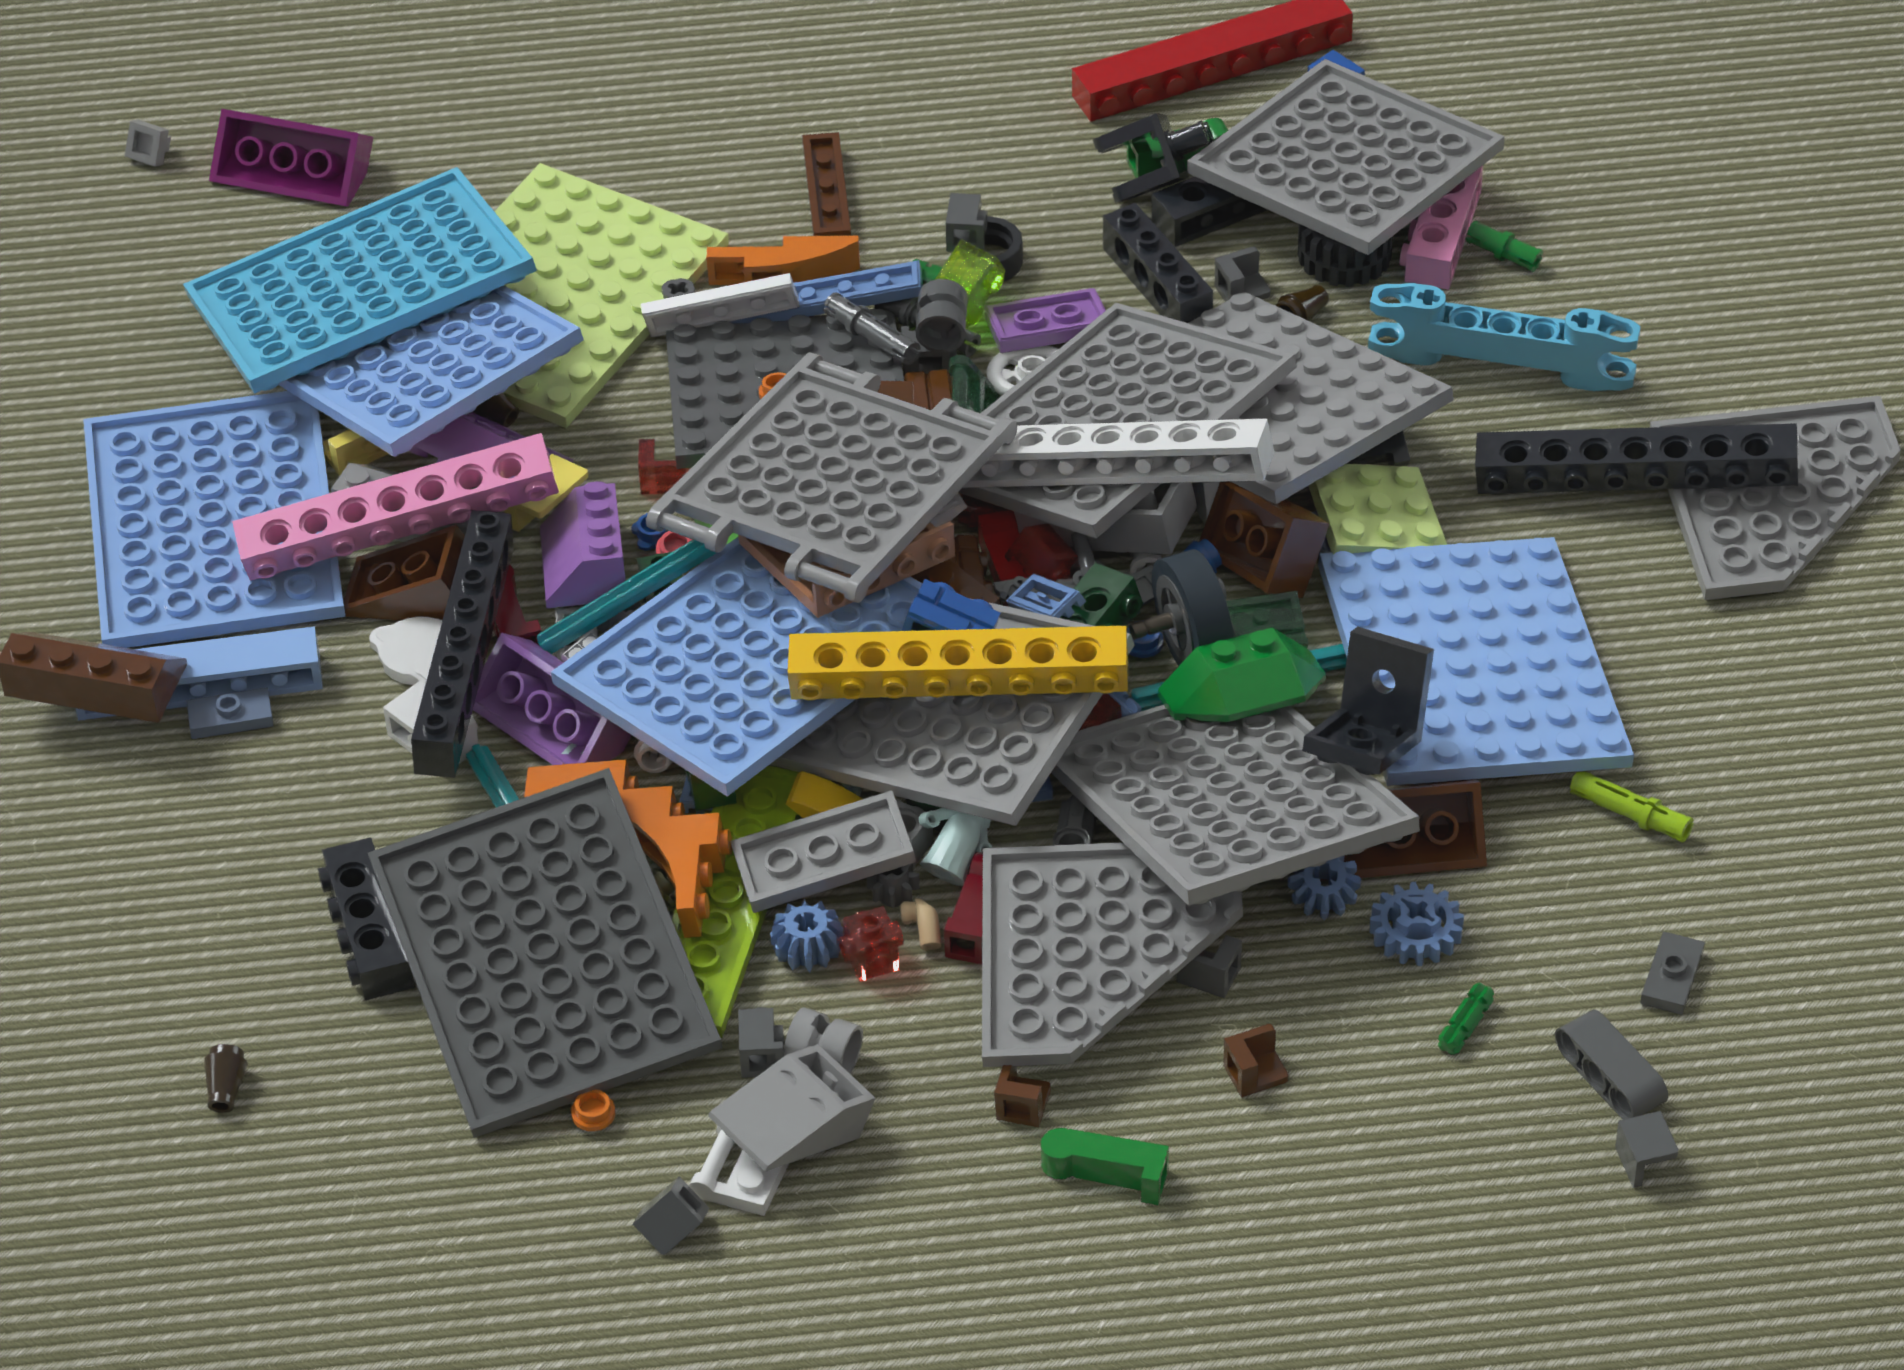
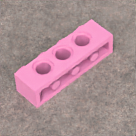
M1483 166L1417 216L1418 219L1411 221L1408 232L1410 244H1403L1400 255V266H1405V282L1450 289L1465 238L1467 237L1466 234L1471 225L1481 194Z

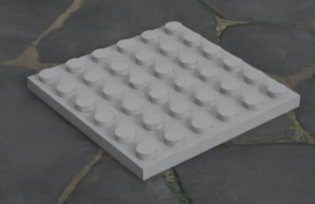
M1324 59L1187 161L1188 173L1369 255L1504 149L1505 136Z

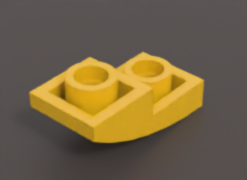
M801 771L795 778L786 805L799 816L805 818L863 799L827 779Z

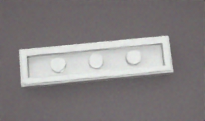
M790 273L641 304L642 315L651 337L666 335V331L674 330L675 327L682 324H690L700 328L720 321L729 322L800 307L799 296Z

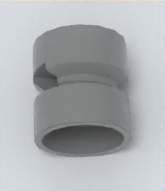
M805 1007L801 1008L796 1013L789 1027L785 1040L784 1056L818 1044L851 1074L862 1047L863 1028L861 1025L839 1018L830 1023L827 1014Z

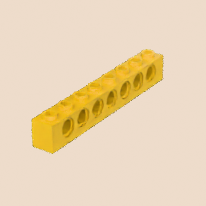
M1126 626L789 634L787 674L791 700L1128 692Z

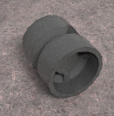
M936 279L923 285L919 291L916 338L924 348L934 352H949L962 345L966 332L968 294L959 283L949 279Z

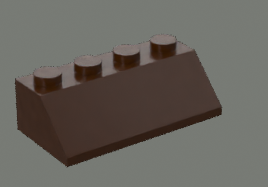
M36 632L11 633L0 654V680L4 696L159 723L187 666V659Z
M1470 779L1385 787L1419 816V831L1403 836L1395 842H1384L1366 848L1358 854H1347L1344 858V862L1355 861L1357 871L1354 875L1360 878L1487 867L1481 782ZM1320 879V882H1322V881H1328V880H1327V879Z

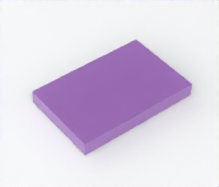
M1094 288L984 307L985 320L1000 353L1068 342L1106 311Z

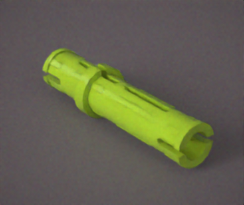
M1577 771L1571 781V794L1628 817L1637 822L1638 827L1646 831L1650 829L1659 831L1681 843L1687 840L1694 825L1692 817L1663 806L1662 801L1654 797L1647 799L1587 771Z

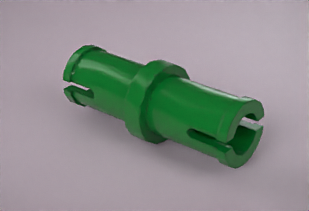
M1477 220L1472 222L1466 234L1468 236L1465 238V242L1494 253V258L1500 261L1507 259L1532 272L1538 268L1542 260L1541 256L1544 253L1540 248H1535L1515 239V234L1509 231L1499 232Z

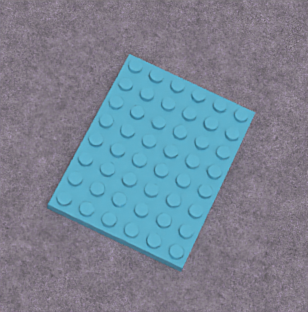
M455 167L184 283L183 286L188 298L255 394L259 391L271 390L278 386L280 382L296 375L308 374L315 367L328 361L342 359L348 356L351 351L365 345L379 343L386 336L397 331L416 327L421 321L434 315L448 313L457 305L473 298L485 297L492 290L503 285L517 283L523 280L526 275L536 272L537 269L532 256L459 168Z

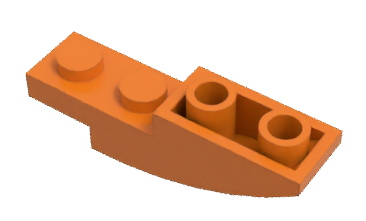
M783 236V246L707 247L709 285H734L788 273L791 274L793 283L852 273L860 269L859 236Z

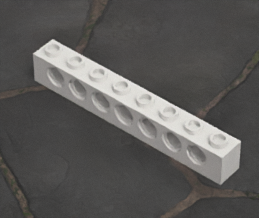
M1268 419L1017 426L1014 440L1010 444L1004 443L963 488L1264 481L1275 451Z

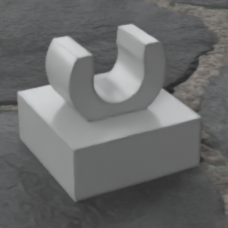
M141 120L130 121L125 157L155 167L163 165L165 152H168L170 148L171 136L168 135L169 130Z

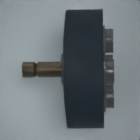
M1192 549L1159 559L1154 563L1152 590L1157 616L1129 624L1130 634L1134 640L1145 637L1147 634L1151 635L1162 631L1174 660L1180 666L1196 647L1235 637L1234 626L1226 603L1227 594L1222 580L1216 577L1211 565L1202 553Z

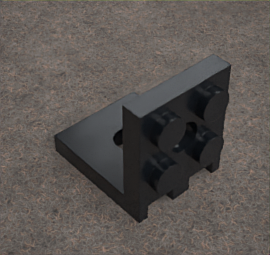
M1358 626L1350 632L1340 709L1304 736L1302 751L1316 755L1320 761L1326 763L1339 762L1355 767V770L1361 774L1380 775L1422 740L1434 649ZM1380 670H1386L1392 674L1395 680L1394 688H1388L1380 681Z

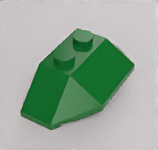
M1272 627L1196 647L1158 688V697L1174 720H1186L1189 717L1200 721L1230 722L1306 702L1316 691L1319 684L1324 683L1326 673L1309 649Z

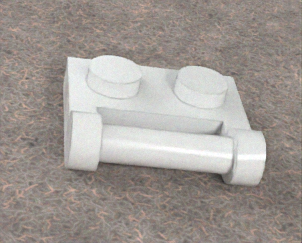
M717 1126L718 1136L701 1172L694 1174L689 1187L703 1200L765 1216L789 1163L765 1171L742 1150L727 1184L718 1182L716 1179L735 1142Z

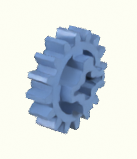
M1416 882L1410 883L1409 890H1403L1398 884L1394 885L1393 896L1382 892L1380 894V903H1373L1370 933L1374 934L1375 947L1385 945L1384 956L1387 958L1395 953L1399 954L1400 964H1405L1409 958H1415L1417 966H1422L1424 958L1427 957L1434 963H1438L1440 961V952L1451 956L1454 944L1461 943L1464 915L1459 913V902H1448L1449 892L1446 890L1439 894L1433 893V884L1430 883L1424 890L1418 889ZM1389 920L1393 922L1392 927L1389 924Z

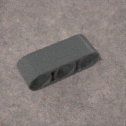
M1593 1009L1556 1029L1555 1040L1562 1055L1623 1120L1641 1116L1667 1102L1668 1090L1662 1077L1598 1010Z

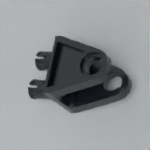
M1155 113L1093 139V144L1098 153H1106L1148 137L1159 141L1165 157L1160 160L1162 168L1113 187L1112 196L1115 204L1190 178L1183 161L1184 155L1208 146L1214 141L1208 123L1199 121L1194 125L1172 131L1167 115Z

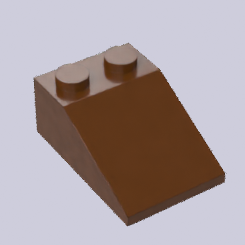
M1222 481L1219 483L1200 540L1205 538L1210 541L1218 551L1222 565L1264 592L1303 598L1329 523L1307 509L1289 501L1283 500L1275 504L1231 481Z
M457 525L358 556L343 600L345 616L400 621L412 617H431L443 620L465 537L463 532Z

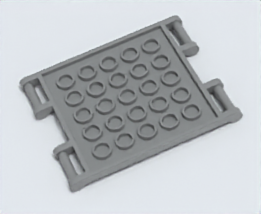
M809 352L651 507L647 514L646 524L648 528L659 532L665 529L704 543L705 548L720 553L725 548L728 537L732 533L792 554L784 568V574L787 578L795 581L804 579L843 593L845 598L850 601L860 603L864 599L868 587L1004 443L1010 444L1014 440L1017 432V422L1008 418L998 420L959 407L957 401L943 398L932 410L878 393L881 382L879 375L871 372L862 374L826 362L821 355ZM676 512L712 526L708 528L672 514ZM814 561L816 563L842 571L852 576L848 578L843 575L812 565L811 563Z

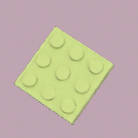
M1344 464L1308 486L1319 517L1329 523L1326 538L1333 554L1339 551L1360 553L1380 548L1390 550L1416 546L1447 545L1419 467Z

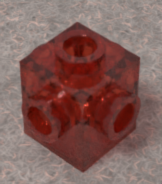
M884 906L868 911H860L843 918L844 936L838 938L839 947L845 962L850 961L859 982L900 970L899 946L904 945L903 934L899 923L896 920L890 921Z

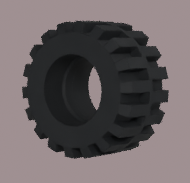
M1299 224L1298 261L1300 266H1304V271L1308 275H1315V280L1321 283L1327 281L1332 286L1342 284L1346 287H1354V284L1357 283L1364 285L1369 283V279L1376 280L1381 277L1382 271H1387L1392 259L1393 236L1367 255Z

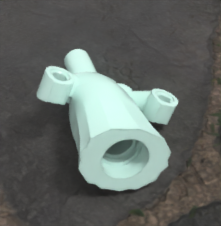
M946 808L921 813L918 819L919 823L927 829L938 826L941 820H948L931 849L920 862V865L932 875L948 883L963 886L974 854L981 852L983 848H993L987 838V828H989L991 820Z

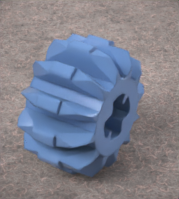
M1344 855L1329 860L1321 866L1307 867L1293 872L1294 875L1288 878V888L1294 890L1292 893L1294 905L1305 903L1304 913L1306 916L1312 914L1315 909L1320 910V916L1323 920L1328 918L1329 910L1331 909L1339 916H1342L1345 913V904L1354 905L1356 903L1357 894L1355 890L1361 887V878L1354 875L1357 871L1355 861L1344 862ZM1320 879H1327L1329 886H1321Z
M804 899L801 906L795 907L787 903L785 913L775 914L774 926L770 932L771 945L775 949L779 962L788 961L792 971L800 965L805 966L809 973L813 965L816 964L827 968L829 958L839 957L840 945L844 935L843 927L838 920L835 909L826 910L822 901L814 906H809Z

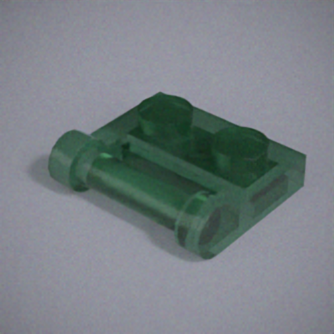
M956 355L949 360V374L952 377V400L957 401L959 407L981 413L1001 397L969 357Z

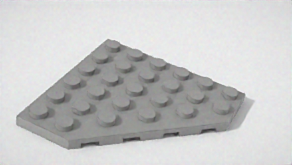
M1881 396L1650 422L1649 428L1797 423L1798 486L1668 489L1704 600L1784 591L1898 463L1901 449Z
M1124 843L983 848V1067L1072 1064L1243 917L1242 891H1233L1211 898L1206 903L1188 906Z

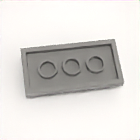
M892 790L731 841L753 913L917 862Z

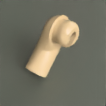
M914 898L913 902H902L900 904L901 921L906 925L911 923L917 924L920 948L927 951L941 948L939 917L936 909L921 898Z

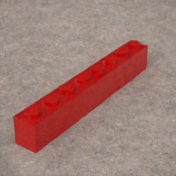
M1292 0L1072 68V97L1090 122L1350 42L1352 41L1353 12L1343 0Z

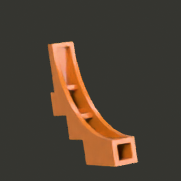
M626 759L528 767L524 798L609 768L644 853L664 870L676 889V910L684 938L701 937L703 919H708L710 916V904L706 887H712L713 873L724 872L725 857L732 854L730 829L723 828L719 812L685 815L683 802L677 803L673 786L639 788L637 776H631Z

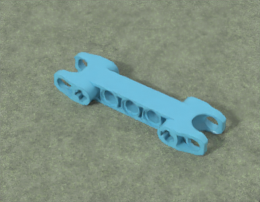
M1417 283L1382 284L1373 289L1370 310L1378 316L1387 317L1398 322H1379L1372 325L1368 339V348L1386 357L1403 363L1429 366L1440 361L1443 354L1560 372L1562 382L1568 387L1575 389L1621 391L1633 387L1637 365L1628 358L1610 353H1625L1637 349L1641 326L1630 319L1619 317L1606 311L1587 308L1574 309L1563 320L1446 302L1445 293L1438 287ZM1394 297L1401 303H1385L1380 299ZM1615 331H1625L1631 336L1620 338L1610 334ZM1388 336L1398 340L1393 343H1383L1378 338ZM1606 371H1621L1626 376L1615 378L1608 375Z

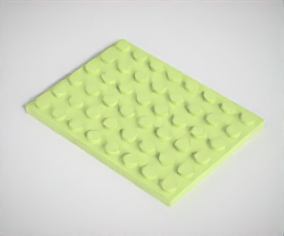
M539 163L494 211L532 256L537 269L536 272L526 275L523 280L517 283H508L504 286L580 327L584 341L572 347L567 354L556 357L541 366L536 373L525 376L515 382L503 393L519 410L567 428L650 335L642 315L641 304L664 299L661 287L671 279H688L695 284L707 270V247H727L729 245L728 233Z

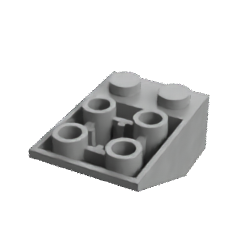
M817 1044L784 1056L712 1109L708 1117L739 1145L763 1170L769 1171L859 1139L876 1098Z

